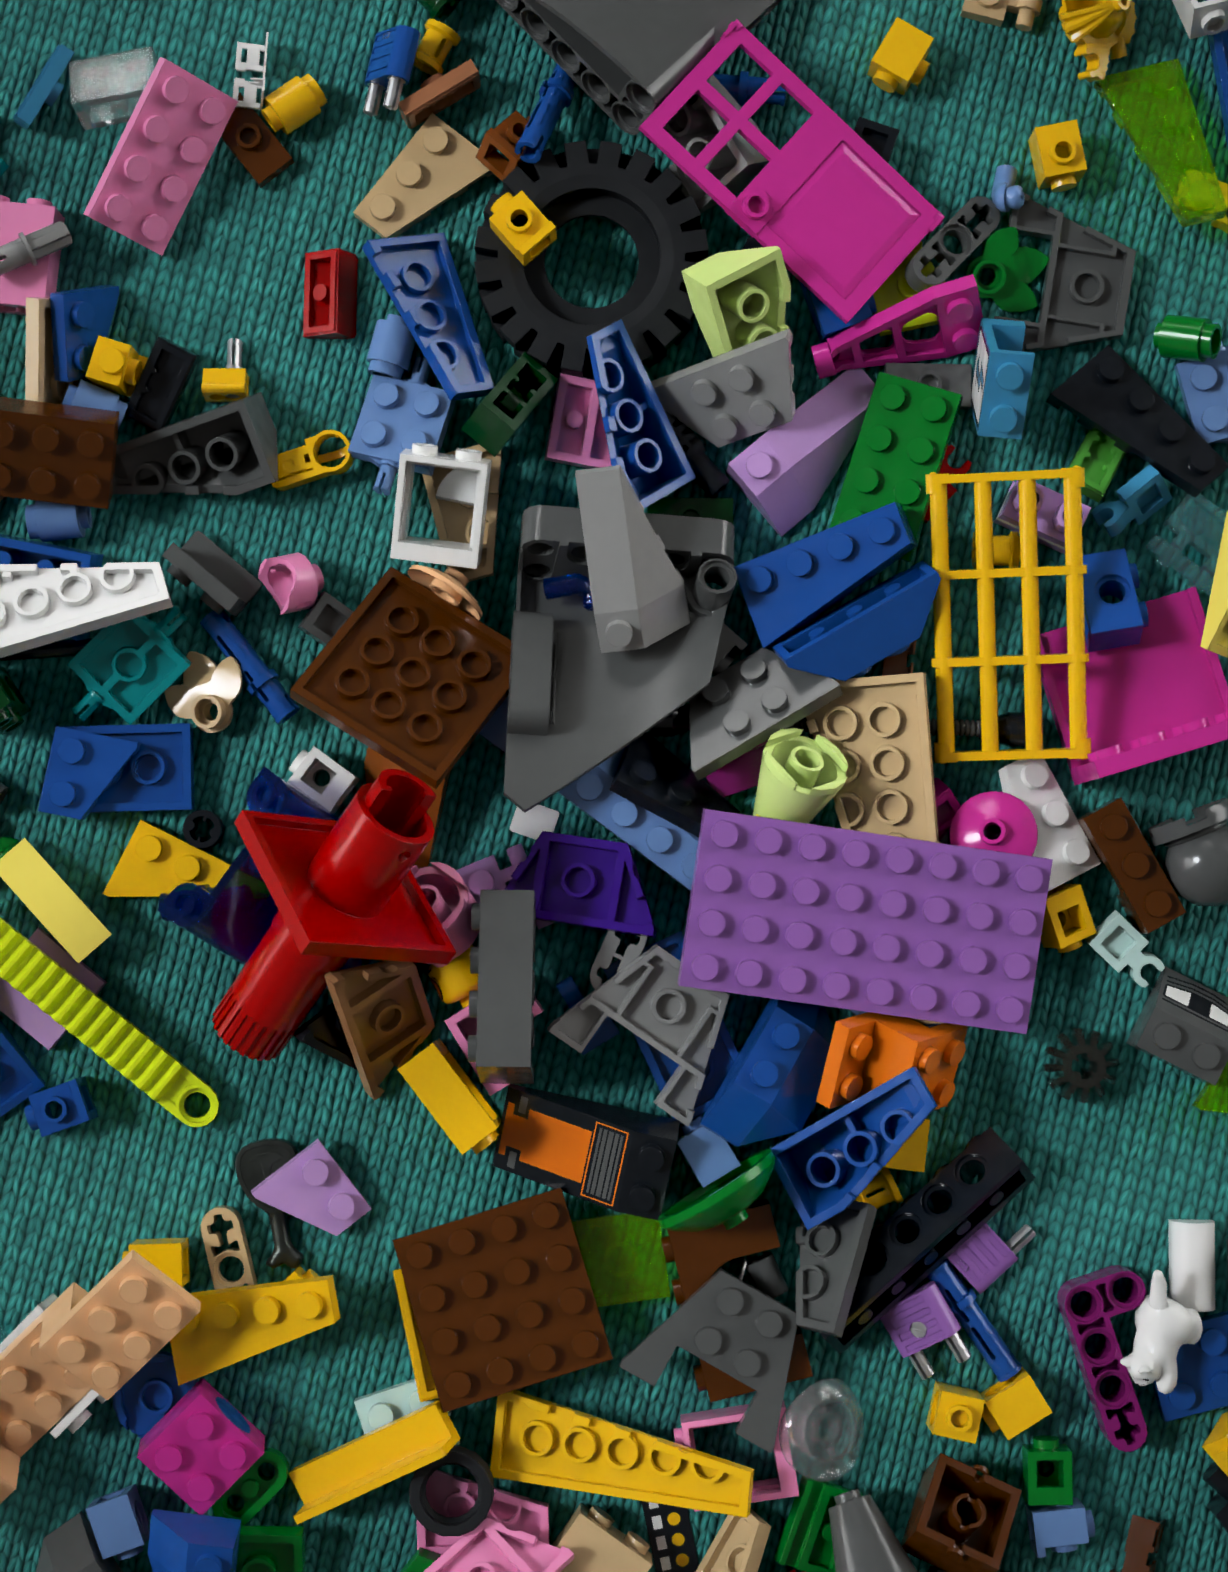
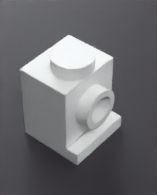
M313 746L310 752H307L305 749L302 750L289 767V771L293 775L288 781L334 814L360 780L315 746ZM322 770L327 771L330 775L329 783L325 786H318L315 782L316 774Z

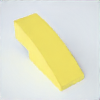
M26 838L21 840L0 859V877L78 964L112 935Z

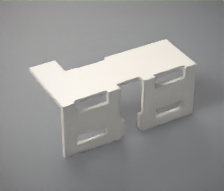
M269 32L266 33L265 45L237 42L236 71L262 72L263 77L250 78L253 81H245V78L237 77L234 79L233 99L238 101L236 107L262 110ZM242 49L247 50L246 63L241 62ZM260 52H264L263 66L259 65ZM239 87L244 88L243 101L238 100ZM257 89H261L260 103H256Z

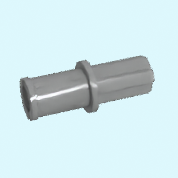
M58 221L25 236L21 232L18 234V239L0 246V260H2L0 261V276L28 263H32L35 266L37 265L36 260L70 246L73 243L72 237L65 223Z

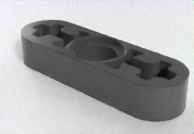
M983 196L971 198L907 263L905 279L913 290L921 292L931 286L943 283L992 233L1000 222V212L995 207L993 201ZM979 213L984 219L971 232L966 225ZM949 235L957 238L961 243L962 253L953 254L949 252L944 246L943 237ZM935 258L940 264L930 275L924 276L921 270Z

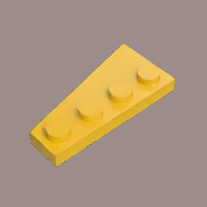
M333 1275L190 1293L201 1301V1311L170 1340L178 1386L335 1324L341 1317Z

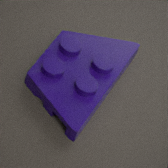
M542 831L532 845L529 856L526 860L519 863L511 875V881L504 889L534 890L536 920L656 938L655 924L633 852L628 843Z

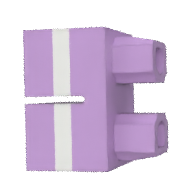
M1016 480V482L1012 481L1009 484L993 522L1011 531H1018L1020 534L1018 480ZM1036 483L1038 543L1065 554L1064 496ZM1083 503L1082 527L1091 509V507Z

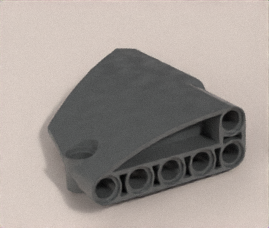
M782 0L496 1L624 132L630 135H637L641 132L638 129L640 125L721 40L720 37L728 29L731 22L738 19L750 31Z

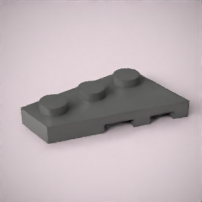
M853 1201L846 1210L810 1230L806 1229L800 1217V1227H796V1244L800 1246V1268L796 1272L797 1326L806 1330L842 1338L876 1217V1207L869 1203Z

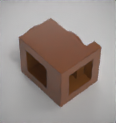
M518 111L512 113L494 129L491 127L486 131L476 158L501 181L517 166L523 171L531 166V163H527L520 158L526 146L523 147L522 152L516 155L514 149L531 117L524 118ZM497 150L504 154L509 159V162L500 153H498Z

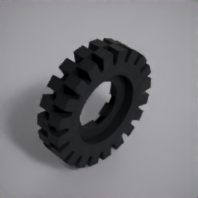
M586 140L564 143L565 152L553 155L551 149L548 148L543 151L541 159L537 163H531V166L524 171L517 166L502 180L504 189L499 195L492 194L483 211L485 220L483 226H478L474 246L476 262L474 264L478 289L485 313H488L492 327L504 344L508 342L514 348L516 356L520 358L526 352L556 378L562 373L595 380L586 337L620 319L624 323L642 364H647L651 368L667 357V350L673 344L679 345L690 330L691 321L695 316L681 271L708 258L709 248L706 229H702L700 224L701 213L692 195L686 197L682 192L683 183L668 168L663 173L655 167V158L638 149L631 156L622 153V144L601 141L599 149H587ZM522 190L542 214L556 226V231L566 223L586 216L603 217L614 221L628 232L637 248L639 267L633 285L622 298L604 307L584 308L569 303L556 293L547 278L545 271L547 248L524 267L490 228L489 218L493 215L490 210L491 206L505 193L510 192L514 197ZM520 214L511 222L513 225L521 227L527 223L528 219Z

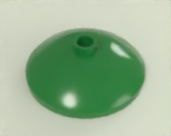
M766 1149L739 1162L741 1164L739 1167L704 1188L700 1185L683 1196L658 1217L661 1227L670 1231L700 1232L723 1224L725 1229L729 1230L746 1220L749 1215L745 1209L762 1194L773 1172L776 1157L772 1150Z

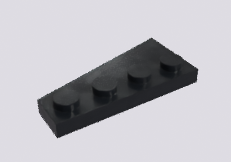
M1109 345L1055 389L1046 400L1047 403L1058 410L1062 406L1079 417L1077 422L1092 431L1096 428L1115 440L1114 446L1126 454L1133 452L1146 460L1160 472L1162 477L1195 498L1228 468V463Z

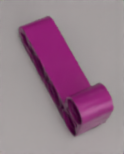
M1113 1265L1063 1283L1057 1294V1302L1100 1430L1105 1438L1118 1450L1131 1452L1139 1449L1146 1441L1147 1426L1127 1367L1120 1363L1123 1355L1110 1317L1131 1311L1140 1306L1145 1298L1146 1289L1143 1280L1136 1273L1125 1266ZM1121 1277H1128L1131 1281L1129 1293L1122 1298H1115L1112 1293L1113 1284ZM1080 1291L1088 1292L1090 1295L1088 1307L1080 1312L1072 1311L1070 1303L1074 1294ZM1092 1334H1103L1104 1345L1101 1350L1092 1354L1086 1353L1085 1342L1087 1338ZM1107 1376H1117L1118 1387L1115 1392L1110 1395H1101L1099 1391L1101 1381ZM1113 1409H1119L1122 1417L1130 1423L1126 1426L1127 1434L1123 1436L1117 1432L1121 1429V1425Z

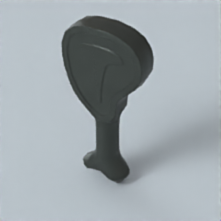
M266 1138L249 1143L241 1148L236 1155L235 1161L237 1177L244 1193L251 1202L268 1214L274 1249L272 1255L266 1261V1265L273 1269L282 1264H286L291 1268H297L304 1258L303 1254L291 1242L286 1212L255 1199L251 1193L254 1187L298 1154L293 1144L280 1138Z

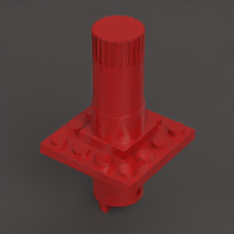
M399 769L383 770L374 783H367L359 788L338 821L242 810L234 824L278 908V912L274 916L270 928L213 1013L212 1022L215 1023L214 1029L218 1031L217 1035L224 1040L223 1042L231 1047L230 1049L236 1050L240 1055L248 1056L252 1060L254 1058L258 1061L275 1059L283 1051L327 987L324 975L341 969L349 958L448 965L456 954L454 946L410 870L434 835V825L427 810L437 796L421 779Z

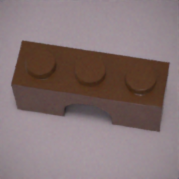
M1121 797L1112 799L1077 818L1097 857L1105 864L1114 878L1120 893L1117 895V898L1134 928L1139 933L1149 934L1186 913Z

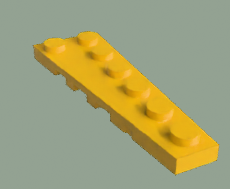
M517 1390L497 1396L490 1465L493 1478L747 1518L750 1515L754 1479L753 1468Z

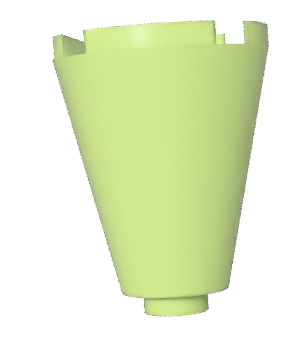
M780 729L770 735L763 749L753 816L758 814L761 817L809 824L842 789L847 779V760L839 748L818 734L815 739L802 736L801 734L804 729Z

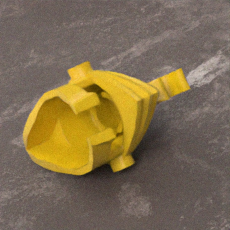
M1061 0L1062 6L1059 9L1058 16L1062 29L1069 41L1077 45L1074 56H1083L1087 61V68L1085 72L1078 73V79H1086L1089 82L1105 79L1106 71L1108 70L1107 65L1110 62L1109 55L1110 60L1128 55L1126 44L1130 43L1132 35L1135 34L1134 26L1137 19L1135 3L1132 0Z

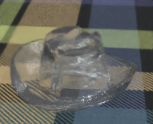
M836 1378L820 1380L805 1389L786 1409L779 1427L781 1451L788 1464L801 1475L821 1482L837 1480L849 1473L859 1457L864 1436V1417L857 1397L844 1381Z

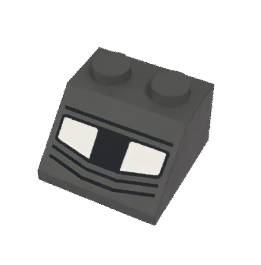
M1164 966L1165 969L1160 972L1126 1044L1204 1083L1216 1086L1228 1061V997Z

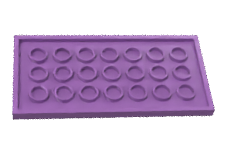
M703 808L677 984L684 987L1027 1034L1053 859Z

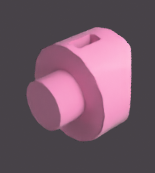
M297 552L264 559L260 564L258 579L276 601L280 609V615L310 609L315 604L318 592H321L324 587V577L320 567L316 564H311L305 555Z

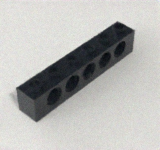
M991 1127L982 1134L973 1137L967 1143L964 1151L949 1164L941 1166L922 1189L917 1193L909 1195L890 1218L885 1222L877 1224L872 1229L842 1338L820 1333L840 1355L1035 1179V1176L1023 1160ZM985 1173L978 1183L971 1184L977 1175ZM952 1203L946 1212L939 1214L940 1209L945 1204ZM919 1232L918 1237L913 1242L906 1244L908 1238L913 1233ZM887 1261L881 1271L874 1273L875 1268L881 1262Z

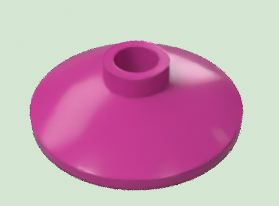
M990 791L971 797L959 807L951 822L950 843L952 845L1033 856L1037 846L1038 830L1032 812L1020 799L1008 793ZM989 825L1000 827L1001 834L997 839L990 840L985 837L984 832Z

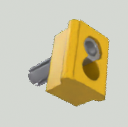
M233 338L227 341V365L225 368H203L201 390L206 402H234L249 396V376L246 368L242 367L243 342L241 339L235 338V343Z

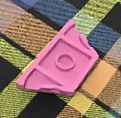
M485 1518L475 1530L464 1534L423 1572H561L574 1560V1553L566 1547L557 1548L537 1540L534 1535L521 1530H509L504 1524Z

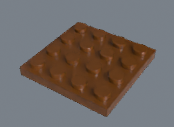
M390 567L292 686L290 698L437 789L508 696L511 640L458 607L443 600L398 570Z
M561 1187L393 1240L443 1413L613 1359Z

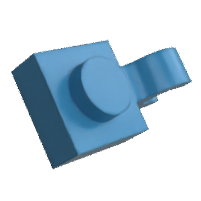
M1149 464L1116 491L1120 498L1119 500L1103 502L1096 506L1091 514L1099 526L1108 520L1104 527L1108 534L1114 537L1120 534L1132 520L1138 525L1142 524L1173 498L1160 472Z

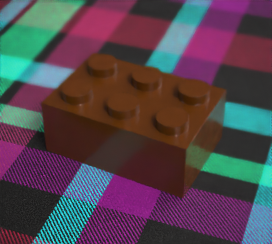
M0 397V496L108 509L113 495L119 412Z

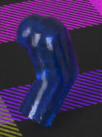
M573 573L543 579L544 593L547 600L576 595L583 597V607L586 610L593 611L589 577L580 573Z

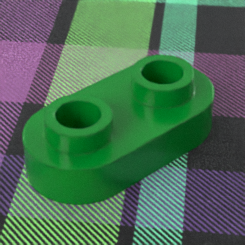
M265 1448L264 1454L212 1505L214 1515L216 1517L240 1519L241 1526L248 1523L278 1493L287 1481L289 1463L284 1454L274 1448ZM261 1464H272L275 1468V1475L270 1477L263 1475L260 1470ZM234 1494L240 1495L244 1500V1506L241 1508L233 1507L229 1501L230 1496Z

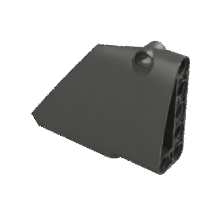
M535 505L524 510L519 535L516 611L514 610L511 634L503 793L505 797L524 813L622 750L709 686L726 609L737 580L736 570L734 569V525L731 522L715 518L644 513L656 535L659 534L664 543L665 551L674 568L679 570L684 579L690 623L645 649L601 653L593 611L580 508ZM706 583H716L722 589H712Z

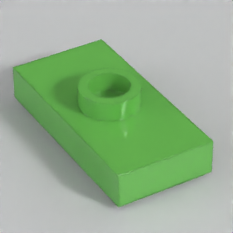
M1094 428L1092 431L1088 429L1068 468H1072L1074 465L1085 467V487H1081V494L1099 503L1126 453L1114 446L1115 440Z

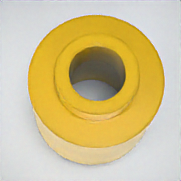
M307 73L301 78L295 76L264 97L263 101L266 107L261 112L274 132H278L281 129L286 135H289L320 114V107L327 103V99L315 79Z

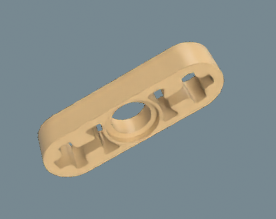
M228 1205L214 1207L205 1214L201 1222V1234L214 1289L240 1287L245 1283L248 1285L258 1284L240 1213ZM222 1214L224 1221L231 1220L233 1223V1227L226 1234L228 1244L238 1241L239 1248H228L217 1254L215 1247H221L224 1243L220 1231L213 1232L211 1225L217 1221V1215ZM229 1256L240 1259L244 1266L242 1277L235 1281L227 1280L220 1271L222 1260Z

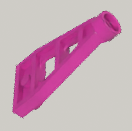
M971 274L931 286L827 338V342L810 346L819 379L834 376L841 370L883 366L886 363H908L948 358L977 349L980 321L983 315L975 277ZM926 313L936 314L939 332L934 337L921 340H906L902 337L901 331L906 323ZM884 330L891 331L893 338L891 346L861 350L860 342Z

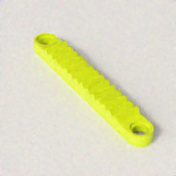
M0 917V977L6 980L13 988L21 992L29 1001L36 1004L43 1012L51 1016L54 1021L62 1025L69 1033L77 1037L84 1045L92 1049L95 1054L103 1058L110 1066L118 1070L125 1078L133 1082L136 1087L144 1091L151 1099L158 1102L182 1123L190 1127H202L214 1120L218 1113L219 1100L217 1093L211 1086ZM195 1092L206 1095L210 1102L208 1112L201 1117L189 1115L184 1107L186 1098Z

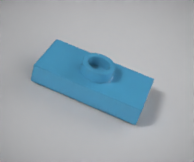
M58 44L13 116L15 123L27 129L44 103L52 107L65 86L58 79L75 52L63 44Z

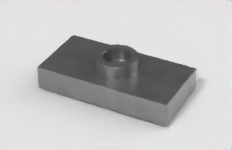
M886 363L884 366V373L961 394L963 400L960 409L969 410L971 407L972 364Z

